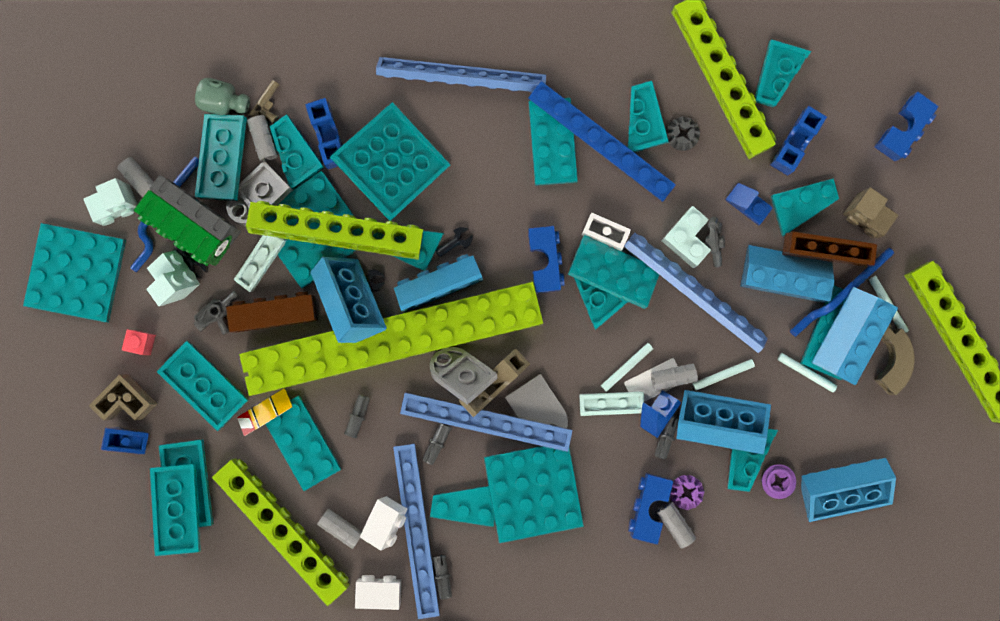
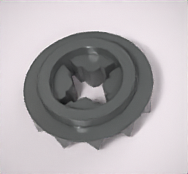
M682 116L674 119L666 130L669 144L677 150H689L699 141L700 131L698 124L691 118ZM679 127L682 130L690 129L687 133L688 138L684 136L676 138L680 133Z

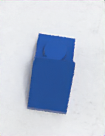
M740 183L735 186L725 199L758 226L773 209V207L758 197V191Z
M662 390L651 407L643 402L640 427L658 438L681 402Z
M120 427L105 428L101 450L145 454L149 433L125 430Z

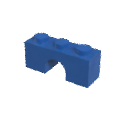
M916 92L910 96L898 113L907 120V131H901L892 126L885 131L875 145V148L893 161L901 158L905 159L912 151L910 147L914 141L917 142L924 134L922 129L926 124L929 125L937 115L935 111L939 106L921 93Z
M326 98L305 104L311 125L318 138V147L325 167L328 170L338 167L330 157L343 145L329 102Z
M810 106L804 109L770 165L787 176L793 173L805 155L804 151L807 145L817 135L827 116Z
M554 226L528 229L530 252L540 251L548 258V265L545 269L533 271L536 294L561 291V286L565 284L564 275L559 273L558 266L562 265L561 252H557L556 244H560L559 231H555Z
M645 473V477L640 478L638 489L641 490L640 497L635 499L633 510L636 511L635 517L630 519L628 531L631 532L630 536L632 538L658 545L663 523L660 520L652 519L649 516L648 510L654 501H669L673 480Z

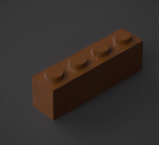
M789 232L785 233L782 255L866 267L875 265L877 244Z
M308 291L295 293L296 297L287 298V295L274 296L275 300L266 301V298L253 299L254 303L245 304V301L232 302V306L226 307L229 332L238 333L318 321L315 296L309 295Z

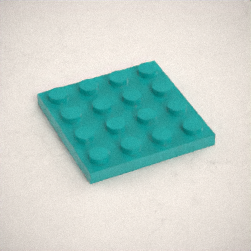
M393 102L330 157L389 221L450 166L449 162Z
M322 171L289 193L279 203L299 210L304 207L318 213L329 211L337 216H343L344 214L353 215ZM269 216L266 221L274 222L277 217ZM291 219L287 224L294 226L298 223V220ZM313 222L309 225V228L317 229L320 224ZM333 226L330 230L337 233L342 228L340 226ZM360 229L352 231L354 236H360L363 233ZM286 239L287 241L278 253V256L303 289L314 281L311 271L322 257L347 258L357 250Z
M41 223L23 306L109 323L126 240Z
M539 446L484 457L499 543L584 527L570 449L567 452Z

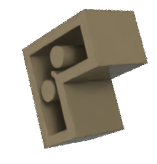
M871 187L857 193L843 213L849 223L854 226L859 225L864 229V233L871 238L885 236L899 216L885 206L888 199Z
M119 374L89 407L103 421L113 420L123 409L134 420H141L150 413L157 403L128 374Z

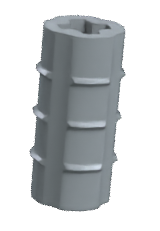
M259 115L248 119L249 131L251 132L259 161L266 162L277 158L276 146L273 143V136H271L266 117Z
M129 157L117 167L123 177L136 189L137 193L144 197L154 181L144 172L140 165L132 157Z
M694 364L651 372L654 390L667 389L698 381Z
M672 501L664 504L656 511L661 522L664 523L667 531L670 532L673 540L676 541L680 548H685L695 541L696 536Z
M329 508L317 524L325 532L330 533L334 538L339 539L343 544L352 549L360 540L362 533L356 526H353Z

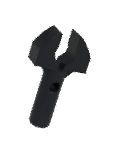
M458 227L453 230L455 233L454 238L438 248L436 254L441 257L457 246H463L464 249L468 248L472 243L473 235L467 238V240H459L461 234L469 229Z
M176 246L174 247V250L182 256L196 278H201V276L195 272L194 265L200 266L204 272L208 273V266L195 261L188 252L182 251Z
M375 269L368 270L369 274L366 276V280L371 291H379L385 283L374 284L370 280H373L376 276L384 275Z

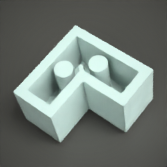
M116 178L96 186L97 193L84 198L92 221L100 225L102 224V226L113 223L117 217L132 215L134 213L133 210L138 205L130 185Z
M692 206L661 241L688 265L695 268L711 251L710 248L695 236L709 219Z
M176 250L162 253L147 268L155 281L146 290L158 306L182 300L200 285L195 274L188 268L182 256Z

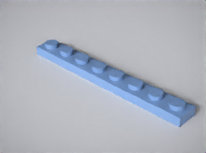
M379 57L376 67V75L386 78L400 77L406 80L418 79L427 82L437 81L447 84H465L471 87L484 86L490 89L503 88L511 91L522 90L532 93L540 81L546 84L545 74Z
M634 232L624 245L625 248L757 353L764 348L768 338L760 329L753 327L744 316L738 315L726 302L719 300L711 290L699 284L695 277L685 273L677 263L665 257L661 250L655 249L643 236Z
M407 392L404 394L400 412L403 415L567 452L573 431L563 427L483 409L473 417L460 404Z
M415 443L394 446L401 504L408 509L405 514L406 520L404 525L418 619L440 616Z

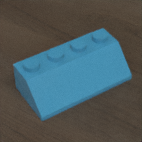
M748 245L740 287L822 303L831 301L834 286L832 262L782 255L783 251Z
M462 255L456 258L457 262L449 265L446 262L438 265L436 271L429 273V270L417 274L418 278L410 281L407 278L397 282L398 286L394 287V291L401 311L406 313L483 281L474 256Z
M322 257L311 271V275L338 343H357L387 329L359 260Z
M853 287L811 363L856 385L898 307Z
M684 390L676 439L764 454L771 404Z
M873 459L868 462L803 475L801 491L808 521L813 522L892 505L896 476L887 459Z

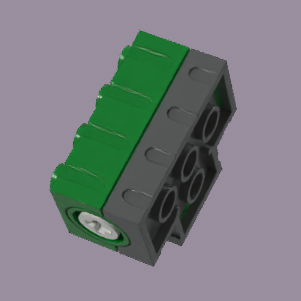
M161 175L158 176L150 190L147 191L133 210L139 214L138 219L153 228L157 227L155 231L159 235L171 241L174 240L173 245L189 254L192 253L191 258L206 266L209 264L217 266L230 248V245L233 244L241 233L239 229L230 224L221 215Z

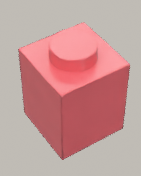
M127 329L122 350L140 355H151L156 335Z

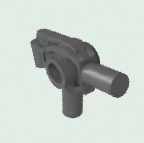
M711 217L708 224L710 234L706 236V246L711 249L714 267L722 266L721 248H725V236L721 235L722 223L718 222L717 217Z
M233 291L223 300L213 299L194 315L195 322L193 324L202 332L208 325L217 322L223 335L229 333V327L224 318L227 315L226 307L237 300L239 295Z

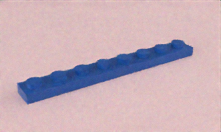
M540 81L528 97L534 104L662 202L676 186V184L542 81Z

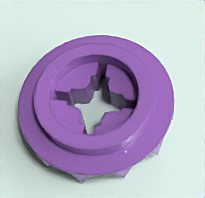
M781 464L771 465L764 471L761 479L763 490L775 499H783L790 496L796 487L794 472L789 467ZM775 475L779 478H785L781 482L782 489L778 485H771L775 481Z
M690 475L679 476L673 481L670 493L672 502L681 509L689 510L696 508L703 501L704 490L702 483ZM682 485L687 489H693L690 493L692 500L686 496L680 497L684 493Z

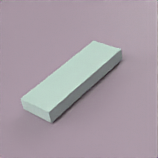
M263 235L234 280L249 292H253L287 240Z
M644 392L579 394L580 416L642 413Z

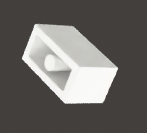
M591 212L581 235H586L622 251L631 229Z
M387 496L378 499L360 538L379 550L393 546L397 539L396 533L398 528H401L406 520L405 514L408 509Z
M362 575V578H358L355 595L356 609L399 610L401 605V579H396V576L392 575L383 576V579H375L374 575Z

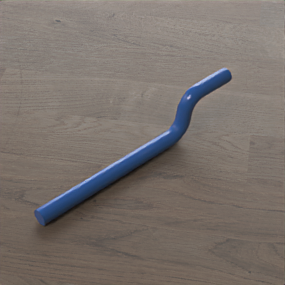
M196 156L193 157L173 183L179 187L182 186L198 166L199 159ZM143 222L139 223L137 232L139 238L145 244V249L130 266L135 272H138L151 256L154 247L152 239L146 232L148 225Z
M887 248L875 259L874 266H868L828 304L805 316L790 330V333L796 337L815 319L832 312L848 297L853 287L858 288L894 254V251L891 248Z

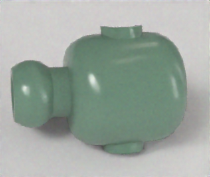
M203 78L196 89L195 104L198 109L209 114L227 115L231 109L239 114H246L249 109L250 98L245 94L236 95L235 87L231 83L213 78Z

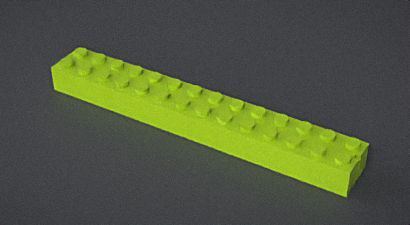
M530 282L383 318L387 328L385 331L357 343H338L334 331L241 353L239 356L243 373H248L249 375L245 377L249 396H254L543 325V320L534 284Z

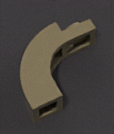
M889 324L881 338L887 346L889 360L885 369L874 380L889 395H897L912 376L915 356L912 343L906 332L902 328L892 331V326Z
M515 348L493 369L497 373L498 379L468 405L462 400L459 401L460 404L473 417L476 416L507 385L520 375L530 363Z

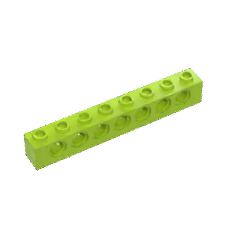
M685 0L675 5L671 13L750 160L776 145L775 135L772 130H768L764 114L758 111L754 95L748 92L744 76L738 73L734 57L729 55L726 50L725 40L722 36L719 37L715 21L709 18L706 12L705 2L703 0ZM691 18H698L701 24H693ZM701 36H707L710 39V43L702 42ZM716 54L720 61L714 62L710 55ZM720 73H727L730 80H723ZM730 92H737L739 94V99H733L730 95ZM740 110H746L749 113V118H743ZM750 128L757 129L759 132V136H752L750 133Z
M266 201L250 202L246 229L251 234L419 260L423 229H419L416 225H407L406 227L392 221L381 223L373 218H364L362 220L348 214L337 216L329 211L318 213L304 207L299 210L285 204H279L278 206L270 205ZM269 216L277 217L274 222L266 221ZM291 219L298 220V223L294 226L287 224ZM313 222L320 224L317 229L309 228V225ZM333 226H340L342 228L337 233L330 230ZM360 229L363 233L360 236H354L352 231ZM380 232L384 234V237L382 239H375L373 235ZM397 236H403L406 240L398 243L394 239Z
M934 261L926 262L904 276L992 422L1000 423V400H996V393L1000 392L999 364L986 349L987 343L977 334L975 323L968 319L965 314L964 305L953 294L954 289L952 285L946 282L942 276L943 271L941 267ZM930 280L933 281L935 285L933 291L930 290L928 286ZM941 299H943L946 303L944 309H942L939 304ZM952 317L957 321L955 328L951 325ZM964 335L968 339V343L966 346H964L962 343V338ZM975 354H977V356L979 357V362L977 364H975L973 361V357ZM986 373H988L990 376V380L988 383H986L984 379Z
M231 459L212 478L320 599L329 606L349 587L348 577L342 571L338 572L333 566V560L328 555L324 556L319 551L320 546L313 539L309 540L304 534L306 532L299 523L295 524L291 520L290 512L285 507L281 508L276 503L277 499L270 491L266 492L261 486L263 484L256 475L252 476L247 471L248 466L241 459ZM237 476L242 477L244 480L242 488L236 485L235 480ZM251 492L258 495V503H253L250 500ZM266 508L272 510V519H267L264 516ZM282 524L287 527V535L279 533V525ZM293 541H299L302 544L301 551H296L293 548ZM307 557L315 558L317 565L315 567L309 566L307 564ZM322 573H327L331 576L330 583H325L321 579Z

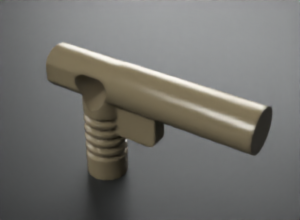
M271 81L249 113L251 117L260 114L264 115L270 122H276L278 116L270 112L273 103L269 99L279 86L277 82ZM258 106H261V111H256Z

